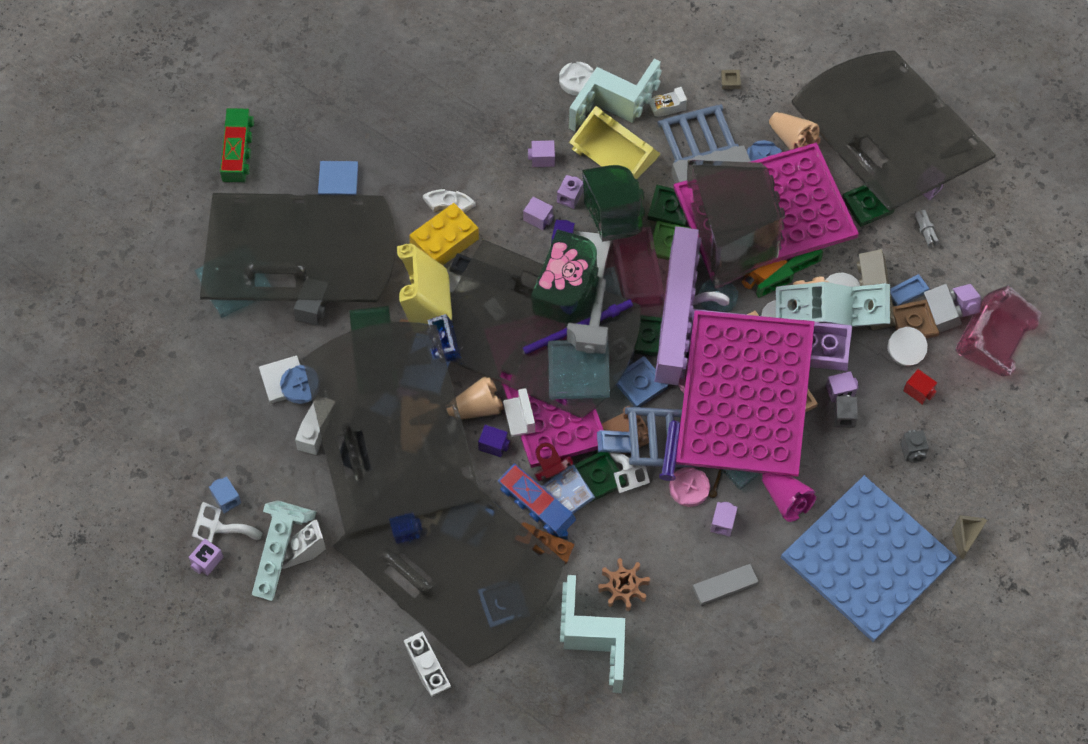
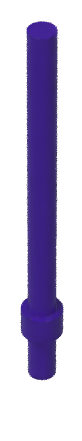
M629 299L618 305L613 304L609 306L607 310L601 312L600 321L609 317H616L620 315V312L633 307L632 301ZM591 317L576 324L589 325ZM567 328L523 347L525 355L566 337Z

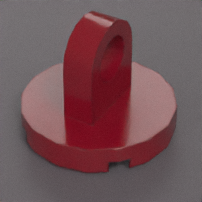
M540 443L535 450L536 458L542 468L534 473L537 481H542V476L550 478L566 470V464L569 466L573 465L570 456L560 459L555 447L550 443ZM543 447H549L551 449L550 457L542 458L540 450Z

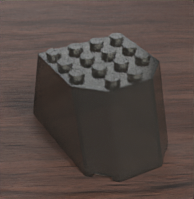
M688 160L687 186L692 188L694 202L690 203L697 230H699L698 234L701 238V244L714 288H720L778 259L779 251L781 250L780 240H783L781 230H784L783 219H785V212L783 207L780 208L779 193L774 191L773 175H769L767 167L757 162Z

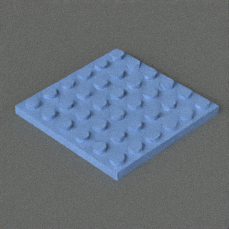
M865 475L781 555V558L872 642L957 558Z

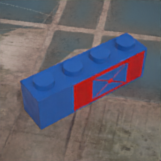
M515 463L498 480L501 485L500 491L508 498L511 495L516 499L514 503L522 510L526 508L530 512L528 515L535 522L538 523L540 520L544 524L543 528L550 535L555 533L560 538L576 521L575 516L570 510Z

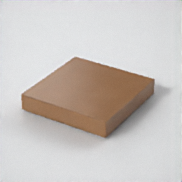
M927 299L893 307L896 331L903 327H912L919 330L926 339L939 335V330Z

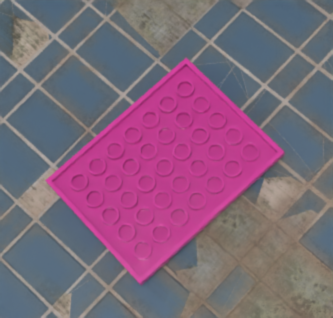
M817 142L674 184V191L689 227L699 230L698 237L701 238L699 251L712 281L856 239L859 235Z
M695 310L676 464L799 477L815 321Z

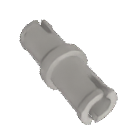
M921 210L923 215L918 211L915 214V218L920 226L919 231L924 235L929 248H933L932 243L936 247L940 242L934 232V224L930 222L926 210Z

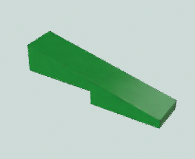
M822 249L793 257L758 285L757 297L760 298L775 291L776 287L792 283L795 273L821 261Z

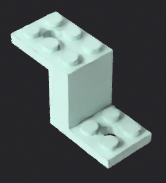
M653 59L637 85L597 67L570 106L569 129L576 131L579 125L581 126L586 120L587 113H591L595 105L633 123L636 117H640L644 104L649 103L652 92L656 91L660 85L661 61Z
M829 282L779 286L776 287V318L851 325L852 327L890 324V284L850 287ZM796 300L797 307L793 310L792 303ZM872 300L874 306L869 310L868 303Z
M568 575L567 582H563L560 642H564V649L610 652V665L614 666H610L609 685H613V693H621L624 669L625 618L574 616L576 575Z

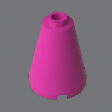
M762 474L764 486L786 521L798 520L800 513L804 512L806 514L814 505L817 497L814 493L816 492L794 477Z

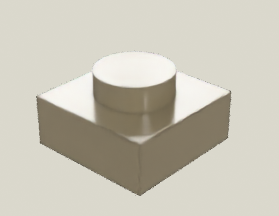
M721 70L722 90L740 89V70Z

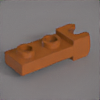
M523 522L521 524L520 531L527 536H516L514 541L516 546L532 550L567 564L575 544L550 535L528 523Z

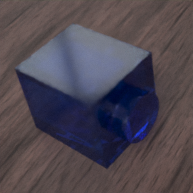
M414 512L389 518L396 544L420 538L419 531L422 530L420 518L415 519Z

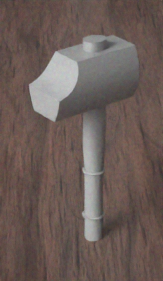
M604 278L598 280L589 325L568 323L567 342L573 344L577 351L602 354L606 352L608 327H599L603 296L606 290V280Z

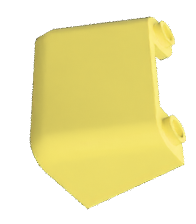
M597 106L594 107L569 141L574 146L572 150L580 156L583 153L615 176L617 178L615 182L623 188L626 185L630 187L660 156V153L638 138Z
M413 244L397 246V254L403 261L411 285H406L401 289L399 299L414 333L447 325L452 320L450 282L447 269Z

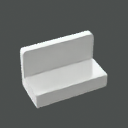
M526 388L518 390V398L503 401L512 437L535 433V421Z

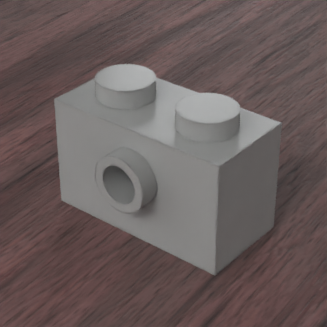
M947 284L924 292L940 333L962 325L960 317H963L960 306H955L954 304L957 298L953 289L949 290Z

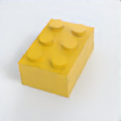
M452 203L409 235L410 244L415 245L441 265H445L457 253L460 254L479 240V228L455 203Z

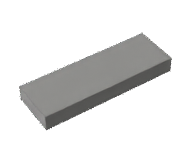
M751 564L694 584L693 590L700 605H704L758 585V579Z

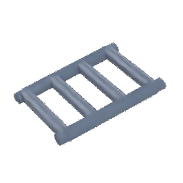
M722 104L669 117L657 122L664 131L675 159L674 163L679 160L692 159L698 155H708L714 151L727 150L733 146L739 147L738 144H735L723 116ZM715 113L728 146L717 148L705 119L706 115ZM698 119L710 151L699 152L687 120ZM680 123L692 152L691 156L682 158L669 125Z
M626 407L625 414H628L631 446L629 465L663 467L664 459L658 458L655 416L666 417L668 434L669 423L674 420V417L681 418L682 410ZM636 415L647 416L650 458H640ZM675 463V467L698 468V466L678 465Z

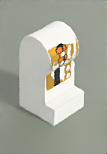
M682 87L674 89V92L651 98L649 104L654 116L662 117L685 111L687 99Z

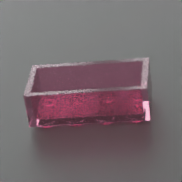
M651 227L614 231L612 233V247L623 302L629 299L632 301L633 307L629 309L663 305L664 290Z

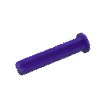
M675 420L669 423L662 473L659 475V478L665 481H674L676 478L674 470L680 422Z

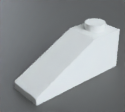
M319 396L316 397L295 439L297 450L317 455L336 401Z

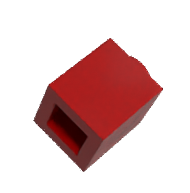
M917 369L906 382L903 391L923 405L927 399L930 401L935 396L937 382Z

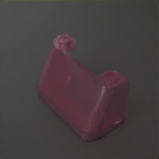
M1009 285L994 290L982 299L980 312L973 315L955 351L963 358L1002 377L1010 376L1016 369V362L1011 357L1024 333L1037 328L1042 313Z

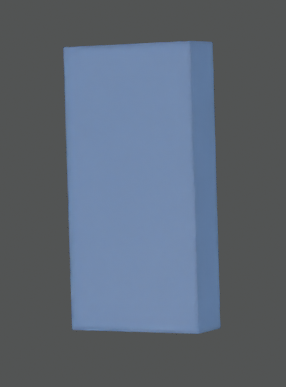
M918 274L890 289L892 304L894 306L907 304L924 295V292L928 291L929 287Z
M603 430L597 432L598 452L631 453L629 432Z

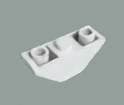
M313 520L289 539L282 565L283 569L312 560L326 550L317 520Z
M423 631L403 640L414 668L429 694L434 696L450 688L451 685Z

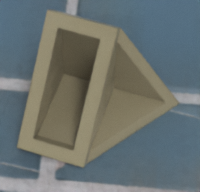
M959 515L952 529V534L960 558H965L987 522L986 519Z

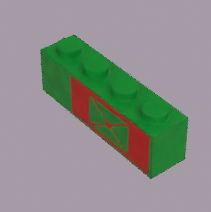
M226 108L220 167L222 182H245L246 175H249L247 159L251 158V149L248 148L249 143H252L250 127L254 126V117L250 116L249 109Z

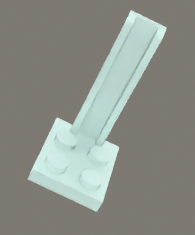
M279 500L266 503L263 512L271 514L272 520L252 591L253 596L270 601L273 600L293 524L302 525V523L314 520L317 512Z

